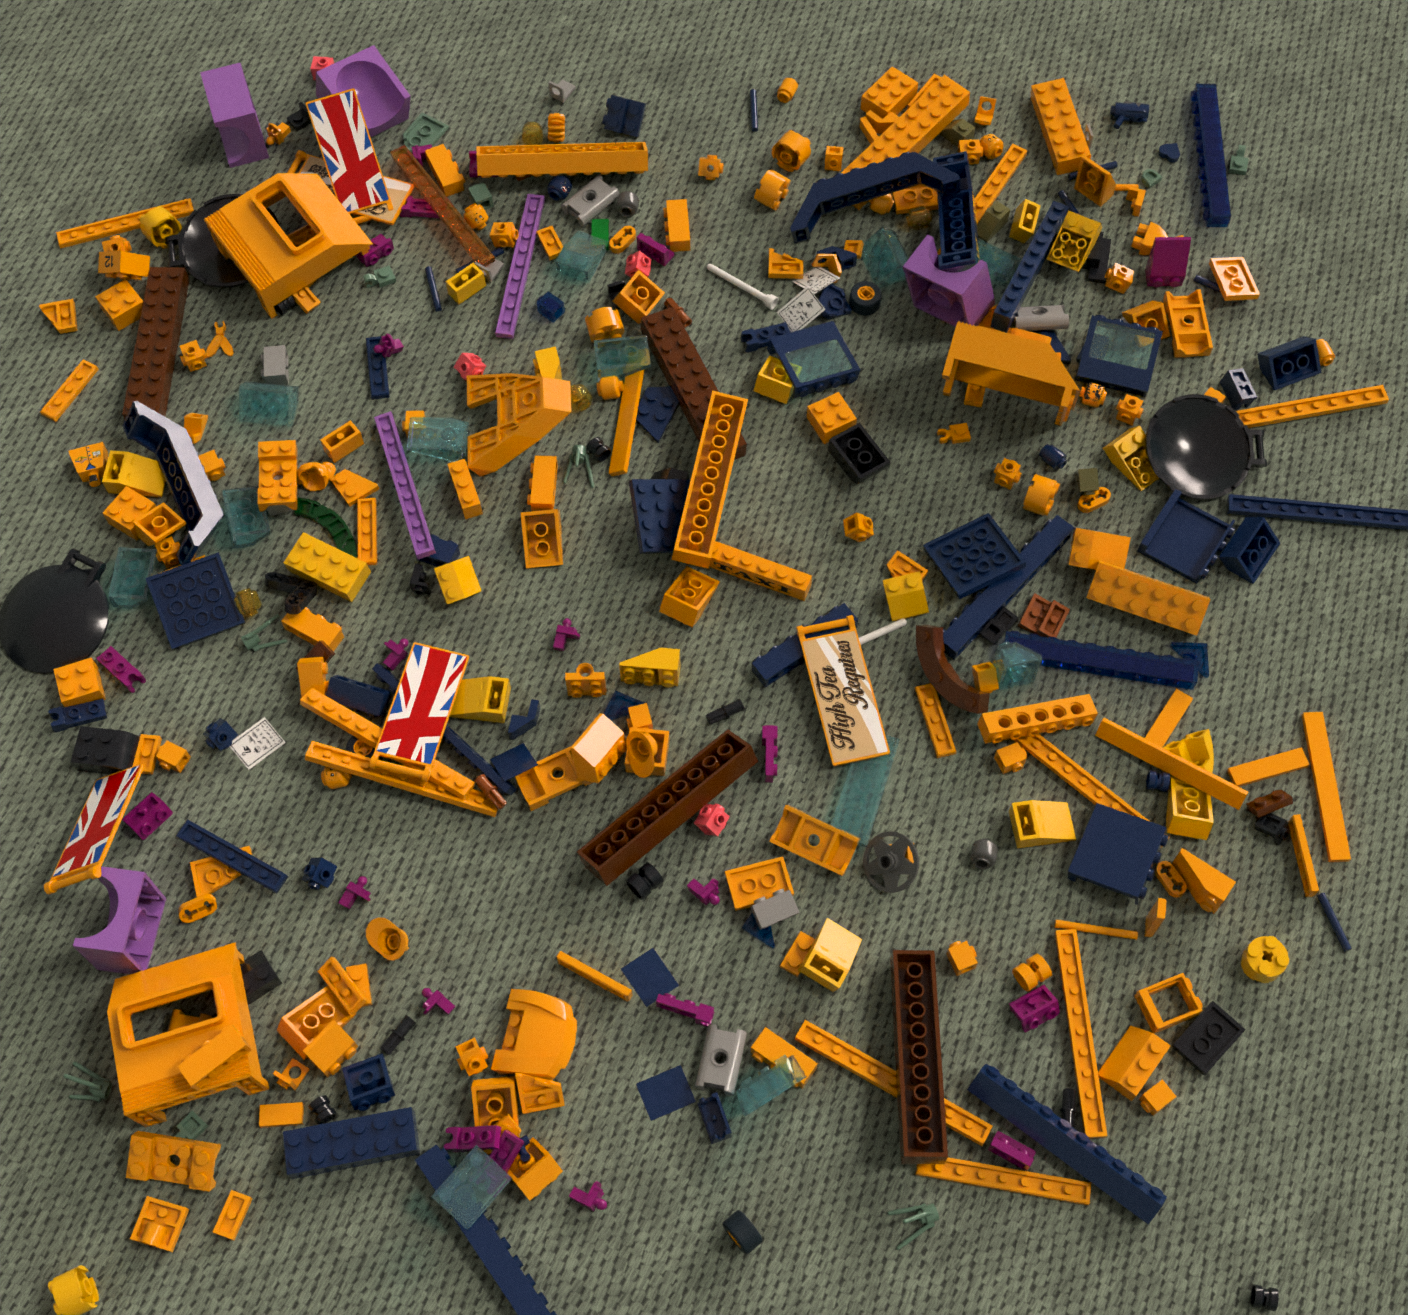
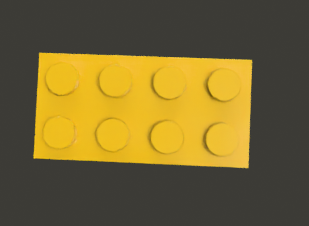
M304 532L284 561V565L289 572L305 580L313 581L318 586L350 602L355 599L371 573L366 562Z

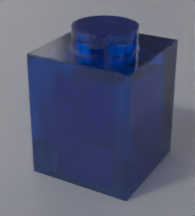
M549 291L540 296L536 302L538 313L553 323L565 313L564 302Z

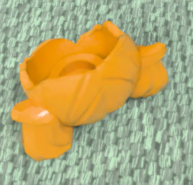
M327 461L322 464L318 462L305 463L297 470V483L302 484L309 491L323 490L329 481H335L336 479L333 477L336 473L335 465Z

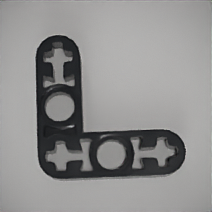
M277 572L265 574L264 584L266 587L291 593L285 599L284 610L286 613L299 614L317 594V584L313 581Z

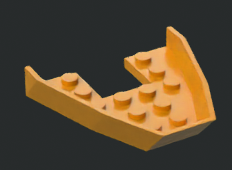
M514 373L467 375V406L472 409L497 399L498 422L497 426L467 436L468 468L480 477L496 472L541 440L571 413L570 381Z

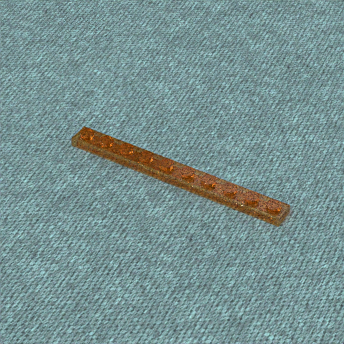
M403 145L391 151L390 154L393 160L474 262L483 266L495 262L494 255L409 149Z

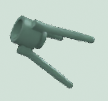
M574 445L572 447V454L569 455L563 484L567 481L572 463L574 462L575 467H578V464H582L585 461L591 488H594L589 454H586L587 449L585 446Z
M276 614L254 631L241 637L248 650L253 648L256 652L262 648L283 644L288 641L283 639L261 645L258 644L261 640L257 633L274 622L280 615Z
M73 1062L75 1067L98 1081L90 1082L64 1074L63 1077L89 1086V1092L93 1094H71L69 1098L95 1100L101 1102L102 1099L106 1100L112 1089V1083L109 1082V1079L101 1077L77 1062Z
M924 1203L919 1206L887 1212L888 1215H897L917 1211L916 1215L904 1219L903 1223L906 1224L918 1219L921 1224L925 1223L923 1227L896 1247L897 1250L909 1244L927 1229L935 1226L934 1222L939 1220V1214L933 1203L929 1205Z

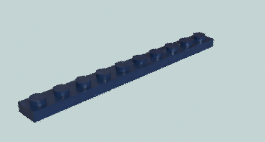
M1229 494L1227 497V514L1408 530V510Z
M376 663L372 668L377 673L375 677L382 683L387 682L390 685L388 689L395 694L400 681L388 669ZM448 725L446 726L442 739L448 744L452 743L455 746L454 750L462 757L465 755L469 759L468 763L473 768H479L489 781L492 780L500 793L512 795L517 790L509 781H503L495 768Z

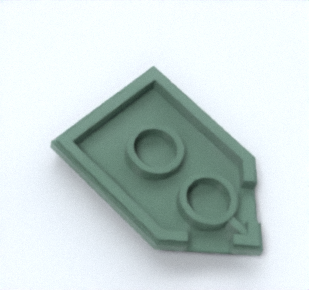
M421 113L402 134L406 154L413 153L412 147L415 145L419 147L432 144L433 147L448 130L449 126Z

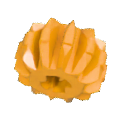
M559 113L549 114L548 140L563 142L565 139V116Z

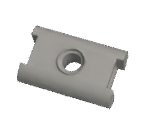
M597 175L564 202L561 208L566 215L570 213L576 218L579 226L584 227L614 202L620 193L615 186L611 188L607 185L601 175Z
M1065 305L1020 307L1013 320L1015 322L1014 328L1026 331L1068 329L1069 315L1064 314Z
M715 1024L708 1025L695 1088L705 1091V1087L724 1090L725 1095H734L747 1032L737 1029L736 1033L718 1030ZM719 1056L727 1058L722 1064L715 1062Z

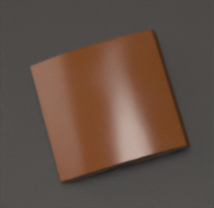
M1034 593L1017 626L1040 637L1054 641L1070 609L1055 600L1049 602Z

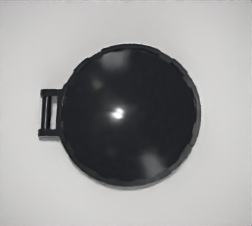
M243 194L221 195L204 202L202 207L197 211L194 210L186 219L187 223L184 229H181L180 234L165 237V244L168 246L169 255L168 267L185 268L200 282L214 287L230 288L249 283L230 258L225 259L218 250L204 221V218L219 211L220 208ZM269 207L266 208L270 215L280 226L274 212H272V210ZM175 245H178L180 260L177 261L175 254Z
M1200 394L1183 395L1164 404L1152 417L1145 438L1146 454L1154 473L1171 490L1177 489L1182 492V496L1192 499H1215L1235 490L1244 481L1250 468H1263L1267 466L1263 446L1264 430L1248 429L1247 425L1244 426L1239 418L1240 415L1229 405H1224L1214 397ZM1252 438H1255L1257 459H1254Z
M73 548L69 551L61 565H52L35 570L22 578L11 589L0 611V641L7 655L16 664L31 672L47 674L54 672L53 669L85 660L94 653L102 642L109 623V602L101 584L98 582L106 569V564L90 559ZM76 561H79L93 569L89 573L74 566Z

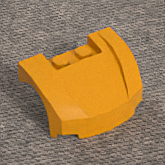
M511 989L506 1009L511 1011L502 1049H496L491 1070L500 1075L519 1072L553 1081L561 1068H566L575 1046L577 1020L573 1016L572 1007L562 999L531 990Z

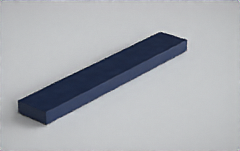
M190 820L185 822L176 835L183 842L276 894L288 878L283 872Z

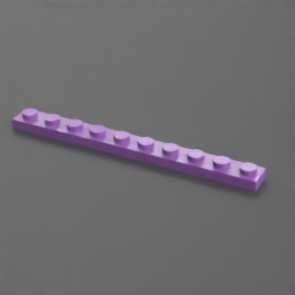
M527 194L518 233L519 236L496 327V337L514 338L537 237L536 231L539 228L545 202L544 195Z
M390 411L376 416L374 419L416 556L419 560L436 554L393 414Z

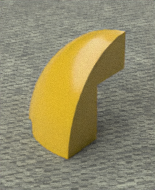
M1209 729L1187 734L1181 741H1172L1163 747L1213 773L1214 753Z

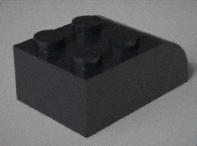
M860 422L829 439V453L855 484L861 483L890 466L891 462Z
M80 726L70 762L77 771L102 774L119 772L133 766L140 737L121 730Z

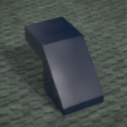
M834 246L817 251V254H836L841 264V271L856 266V253ZM822 258L818 262H825L827 258Z
M531 699L527 717L512 714L508 729L510 740L516 739L537 725L540 713L539 700Z

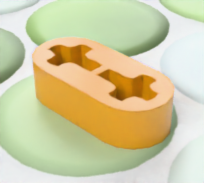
M624 226L609 241L610 251L615 254L622 253L636 239L635 228Z
M1099 487V490L1095 491L1094 495H1082L1078 500L1077 507L1081 512L1089 513L1106 505L1110 500L1111 493L1107 488ZM1099 494L1105 495V499L1103 497L1098 498ZM1083 502H1090L1089 506L1087 504L1083 505Z
M1161 861L1155 868L1157 879L1170 896L1181 897L1187 889L1184 879L1170 862ZM1162 868L1169 869L1167 874H1162L1160 871ZM1174 884L1181 886L1179 890H1173Z
M204 894L181 904L178 909L180 920L184 923H191L214 913L217 909L216 898L211 894ZM208 901L211 906L207 907L204 905V902ZM187 909L191 912L189 916L185 913Z

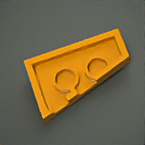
M250 846L240 848L252 855ZM212 857L190 862L197 897L204 894H212L242 875Z

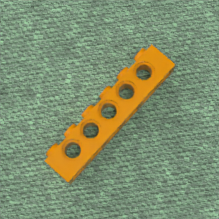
M1090 694L982 713L977 725L985 744L991 742L999 743L1002 740H1016L1023 736L1033 737L1039 733H1053L1061 729L1070 730L1077 726L1086 727L1094 722L1098 712Z

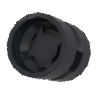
M646 862L638 869V874L633 873L625 880L627 886L640 900H644L651 893V889H656L664 882L660 873L649 862Z

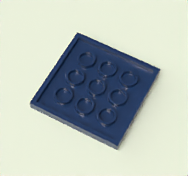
M632 479L629 481L640 554L673 553L691 479Z
M989 513L923 545L924 551L959 600L1026 567V561Z
M219 552L145 578L172 650L246 623Z

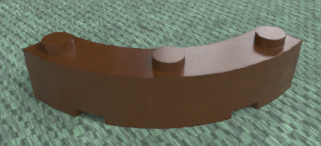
M916 625L918 657L924 673L933 687L946 700L961 709L977 714L988 712L990 693L983 692L964 683L951 664L948 663L944 654L943 627Z

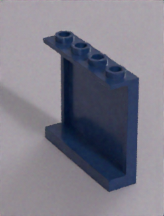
M1175 489L1141 541L1137 552L1197 584L1200 579L1204 580L1209 572V569H1207L1209 564L1211 566L1214 565L1218 558L1216 555L1217 551L1222 552L1227 543L1224 541L1226 537L1230 539L1235 530L1233 528L1235 520L1233 519L1230 525L1180 499L1182 492Z
M1096 803L1069 867L1068 879L1076 882L1077 878L1123 894L1135 899V904L1138 905L1140 898L1144 900L1148 888L1145 886L1147 881L1151 882L1155 870H1152L1153 866L1160 861L1162 853L1159 851L1161 846L1165 847L1169 838L1166 835L1167 827Z

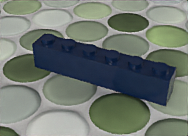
M843 603L840 606L833 607L827 615L819 616L811 625L844 619L846 616L853 615L855 627L857 628L858 619L847 605ZM848 626L809 633L805 634V639L850 629ZM798 635L787 637L782 644L773 646L767 654L760 655L753 660L752 672L765 688L805 662Z

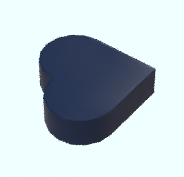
M1177 143L1164 144L1159 148L1158 154L1160 157L1166 158L1171 163L1178 161L1180 152Z

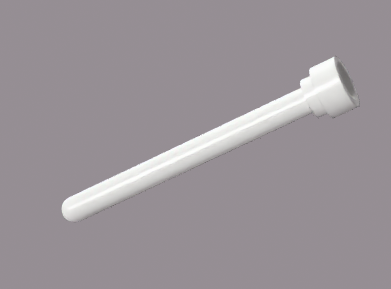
M713 264L707 265L709 271L762 300L765 307L773 310L777 305L779 298L775 295H766Z
M900 619L859 637L860 645L907 624L906 619Z

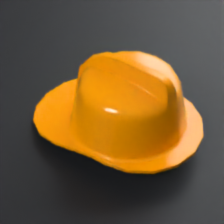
M640 731L630 732L626 739L631 768L637 776L646 778L654 770V756L658 749L656 740L649 733H642Z
M378 917L371 920L366 928L368 943L387 960H397L404 954V951L409 949L407 934L390 920Z

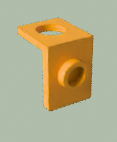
M980 96L974 120L975 123L991 125L996 99ZM986 101L990 102L992 106L987 111L982 108L983 102Z
M836 254L816 255L812 267H828L829 272L840 277L842 274L841 264ZM822 258H827L825 262H818Z
M292 1058L282 1074L275 1070L273 1075L278 1079L276 1083L287 1090L290 1087L296 1090L310 1069ZM299 1067L301 1075L295 1079L289 1076L290 1069Z

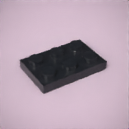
M1212 1001L1171 1047L1205 1076L1246 1029Z

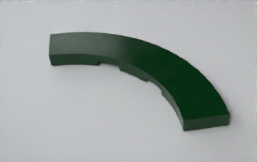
M298 497L297 510L294 511L295 516L304 517L320 524L330 533L337 549L357 558L356 544L345 521L332 509L321 505L319 502Z

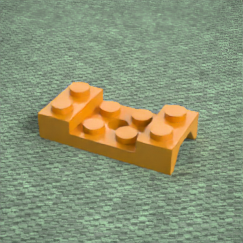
M1201 289L1195 290L1188 296H1173L1170 291H1166L1163 303L1165 313L1168 314L1174 358L1210 356L1213 345ZM1184 319H1190L1193 323H1186Z
M296 440L258 442L259 488L257 504L259 511L263 512L273 505H286L293 510H297ZM277 475L283 476L281 480L273 479Z
M571 746L537 761V766L515 776V780L531 811L548 804V800L582 784L587 786L593 783L578 780L570 749ZM561 770L563 775L560 778H555L552 776L553 772Z
M785 805L781 820L769 842L843 876L861 838L818 820L790 805ZM812 834H816L820 839L817 846H812L809 843V837Z
M137 1131L131 1135L126 1178L148 1181L149 1179L189 1185L190 1189L210 1192L216 1185L213 1175L215 1160L220 1151L221 1144ZM171 1155L179 1157V1165H174L171 1162Z

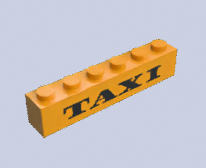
M715 541L709 567L805 601L811 588L812 575Z

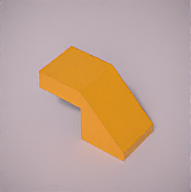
M871 110L865 115L877 134L883 133L899 118L892 111L883 119Z
M189 413L184 416V428L187 429L193 444L201 440L208 415Z

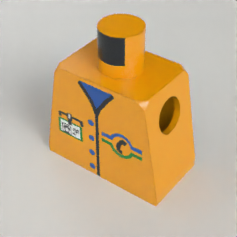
M100 442L69 450V455L82 482L89 481L91 487L99 486L101 484L100 478L104 475L108 460V451L104 443Z

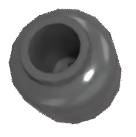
M630 191L620 193L616 203L617 212L624 217L634 216L638 211V196Z
M989 839L975 841L970 854L971 862L975 867L983 870L994 866L998 847Z

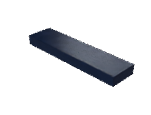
M381 336L366 338L372 400L390 397L386 357L384 358L381 353L374 352V347L379 344Z

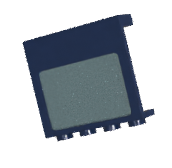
M1092 315L1075 381L1083 383L1092 382L1105 388L1146 397L1163 331L1156 327H1142L1138 323H1124L1121 319L1111 320L1103 315Z
M834 321L769 339L767 350L770 355L777 354L794 386L793 399L805 397L815 392L819 393L825 389L836 388L846 383L850 384L858 379L860 368Z

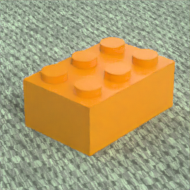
M892 66L862 95L860 109L866 113L871 110L882 119L891 111L898 115L917 94L918 82Z

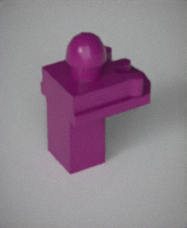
M432 144L419 147L418 145L413 146V153L406 154L405 160L408 162L414 160L416 168L423 169L422 160L426 159L425 150L432 148Z
M387 333L381 336L379 344L374 347V352L381 353L384 358L391 357L392 354L402 352L404 346L399 338L393 340L391 335Z
M569 618L563 620V626L557 625L553 645L554 650L564 651L567 638L580 639V634L577 633L576 628L570 627L572 622Z
M405 638L401 639L399 644H396L391 639L383 643L392 651L383 662L392 671L408 655L404 650L408 646V640Z
M365 876L359 877L356 884L350 881L338 902L339 904L350 909L358 895L368 901L371 900L369 898L371 893L363 888L367 884Z
M694 878L687 884L688 890L703 904L707 905L709 902L713 905L719 904L720 899L717 896L719 894V882L716 879H712L705 887Z
M430 988L422 990V996L428 999L422 1006L425 1009L424 1015H427L436 1005L447 1015L455 1009V1005L438 990L434 993Z
M598 1181L593 1183L588 1194L574 1187L569 1195L571 1200L593 1212L596 1207L599 1210H604L607 1207L606 1201L601 1199L604 1192L601 1189V1183Z

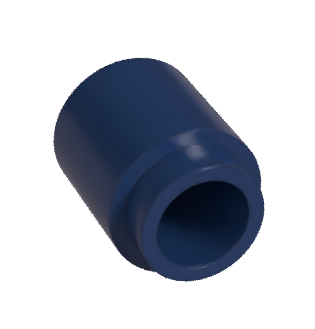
M1046 444L1039 453L1041 460L1055 470L1058 468L1062 469L1067 463V455L1053 445Z

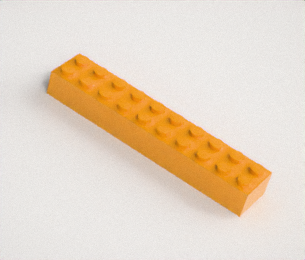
M944 74L841 173H848L854 168L867 167L870 163L883 162L886 158H895L905 152L919 153L969 105L970 92ZM868 201L852 206L860 210Z
M645 142L476 146L477 173L482 178H490L491 175H498V177H508L509 175L524 177L526 174H532L536 177L543 174L558 176L560 173H566L569 176L576 175L577 173L593 175L595 172L607 175L610 172L627 174V172L634 171L636 174H642L644 171H648V149Z
M712 391L672 555V560L709 568L748 399Z

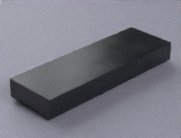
M1103 238L1099 268L1090 267L1088 281L1105 284L1111 239Z

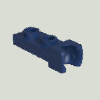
M785 322L756 330H744L741 333L740 341L742 343L746 342L745 352L749 353L758 350V348L768 346L770 338L791 332Z
M103 699L65 708L61 706L48 711L51 718L56 720L51 722L54 732L107 719Z

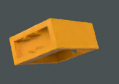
M1184 973L1141 989L1134 996L1154 1034L1195 1018L1203 1011L1202 1002L1199 997L1195 996L1192 991V983L1189 978L1185 977ZM1177 985L1190 1012L1163 1022L1150 995Z

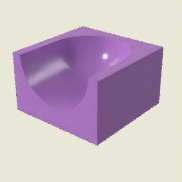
M374 45L316 72V97L318 99L352 88L355 89L370 137L409 119L411 96Z
M241 63L200 72L214 124L219 128L230 168L269 158Z
M928 234L903 266L914 307L956 327L958 321L968 325H975V327L978 326L995 304L987 262L980 260L975 266L962 272H944L939 269L934 238Z
M101 867L102 874L98 879L107 888L110 898L107 927L96 935L86 938H75L73 947L97 970L133 974L146 970L149 965L166 897L145 872Z

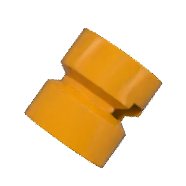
M1038 953L1028 958L1026 964L1021 963L1012 970L1016 981L1026 992L1038 986V981L1044 982L1052 976L1048 963Z

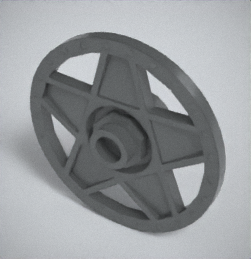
M880 833L869 842L863 856L864 872L869 882L878 890L888 893L902 891L910 886L917 876L919 869L917 849L913 842L901 833ZM888 836L898 837L891 846L882 838ZM908 846L912 852L914 863L905 858ZM873 847L877 858L869 863V854ZM900 874L910 875L904 884L897 887ZM872 875H883L886 887L880 885Z

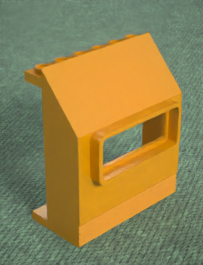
M277 173L223 206L219 211L204 218L216 247L225 259L230 257L254 288L263 309L271 319L277 316L274 309L275 305L361 252L362 256L367 254L370 249L369 246L373 244L318 174ZM284 197L290 200L316 233V236L298 247H295L266 209Z
M957 322L942 373V378L946 379L943 395L950 397L954 380L1057 406L1059 410L1055 424L1062 426L1063 421L1067 422L1070 410L1074 411L1080 390L1050 345L1052 338L1018 328H1011L1009 334L982 326L975 327V325Z
M236 942L114 980L107 1015L124 1116L144 1127H149L167 1121L165 1112L161 1110L237 1087L250 1096L269 1090L268 1081L261 1074L240 964L245 963L244 957L237 950ZM213 990L217 1010L216 1017L135 1041L131 1020L132 1014ZM233 1025L239 1030L252 1050L199 1091L195 1090L189 1085L177 1066L182 1063L183 1058L198 1051L204 1042L215 1038L221 1029Z

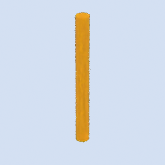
M1055 920V928L1076 929L1081 932L1135 940L1138 938L1137 931Z

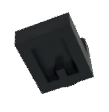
M302 102L298 103L300 110L287 117V122L296 131L312 123L307 107Z
M624 280L615 281L607 285L608 296L614 310L615 308L620 309L612 301L625 286Z
M415 564L410 587L412 592L417 595H430V586L428 583H425L427 574L424 572L423 565Z
M1272 813L1261 816L1255 824L1256 830L1273 837L1277 845H1280L1289 836L1290 830L1287 820Z

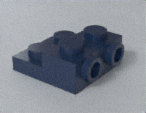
M611 95V98H608L606 102L608 113L604 115L602 124L605 125L604 129L639 137L646 103Z
M383 1053L342 1068L350 1102L354 1110L365 1111L374 1103H387L391 1100V1097L396 1096Z

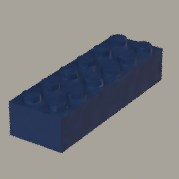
M412 1107L283 1131L287 1175L291 1179L420 1155L416 1116Z

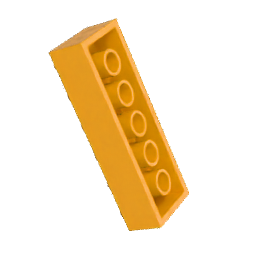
M1064 78L1031 85V101L1056 174L1061 175L1078 171L1081 156L1085 155L1091 159V153Z
M1100 560L1086 597L1087 599L1196 636L1210 602V597Z

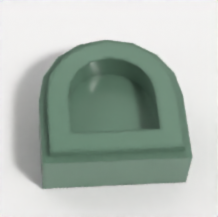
M1152 169L1145 170L1141 177L1142 183L1148 188L1162 180V176Z

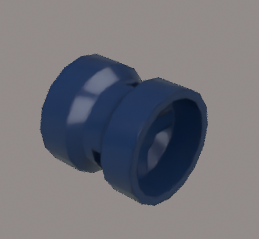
M1149 770L1146 779V789H1159L1161 792H1167L1170 783V773L1162 772L1159 774L1156 771Z

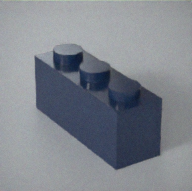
M335 675L330 677L326 696L341 705L348 706L351 711L360 712L361 710L367 712L368 716L377 718L386 713L391 691L344 676Z

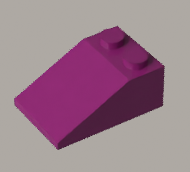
M1155 237L1145 267L1147 287L1182 286L1186 276L1191 237Z

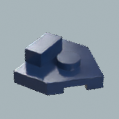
M833 284L824 288L819 302L826 310L820 314L821 316L831 319L851 314L852 309L847 303L843 289Z

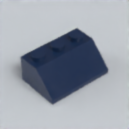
M1303 336L1257 353L1260 370L1273 390L1322 373L1317 343L1314 338Z
M1245 517L1219 558L1227 570L1254 584L1280 545V542L1264 517Z

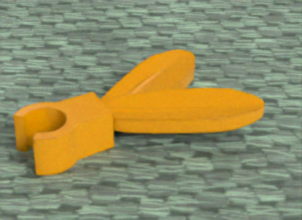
M224 321L222 322V327H218L217 322L214 324L216 336L206 350L207 357L215 355L220 346L226 355L231 357L234 354L231 344L224 336L226 330Z

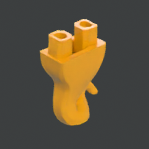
M1150 222L1149 226L1140 223L1136 234L1144 238L1135 236L1131 247L1140 250V255H1150L1155 237L1168 236L1159 225Z

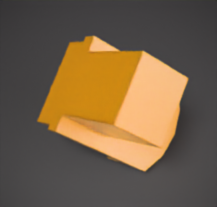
M283 122L278 126L269 123L266 128L269 136L266 139V144L272 145L275 142L280 145L283 143L284 138L291 132L290 126Z

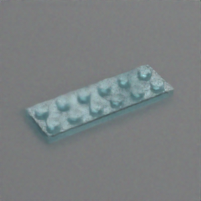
M888 735L885 736L890 750L889 755L850 764L831 826L861 838L858 845L867 847L900 739Z

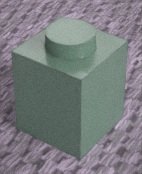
M484 182L468 188L470 200L473 204L482 205L485 210L494 207L492 195Z

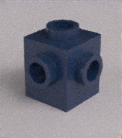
M221 718L216 722L210 723L203 733L207 738L205 740L206 744L211 749L216 748L220 751L227 749L232 744V740L238 736L227 721Z
M322 857L311 858L309 864L304 869L302 881L308 883V887L314 890L328 888L334 880L333 875L337 866Z

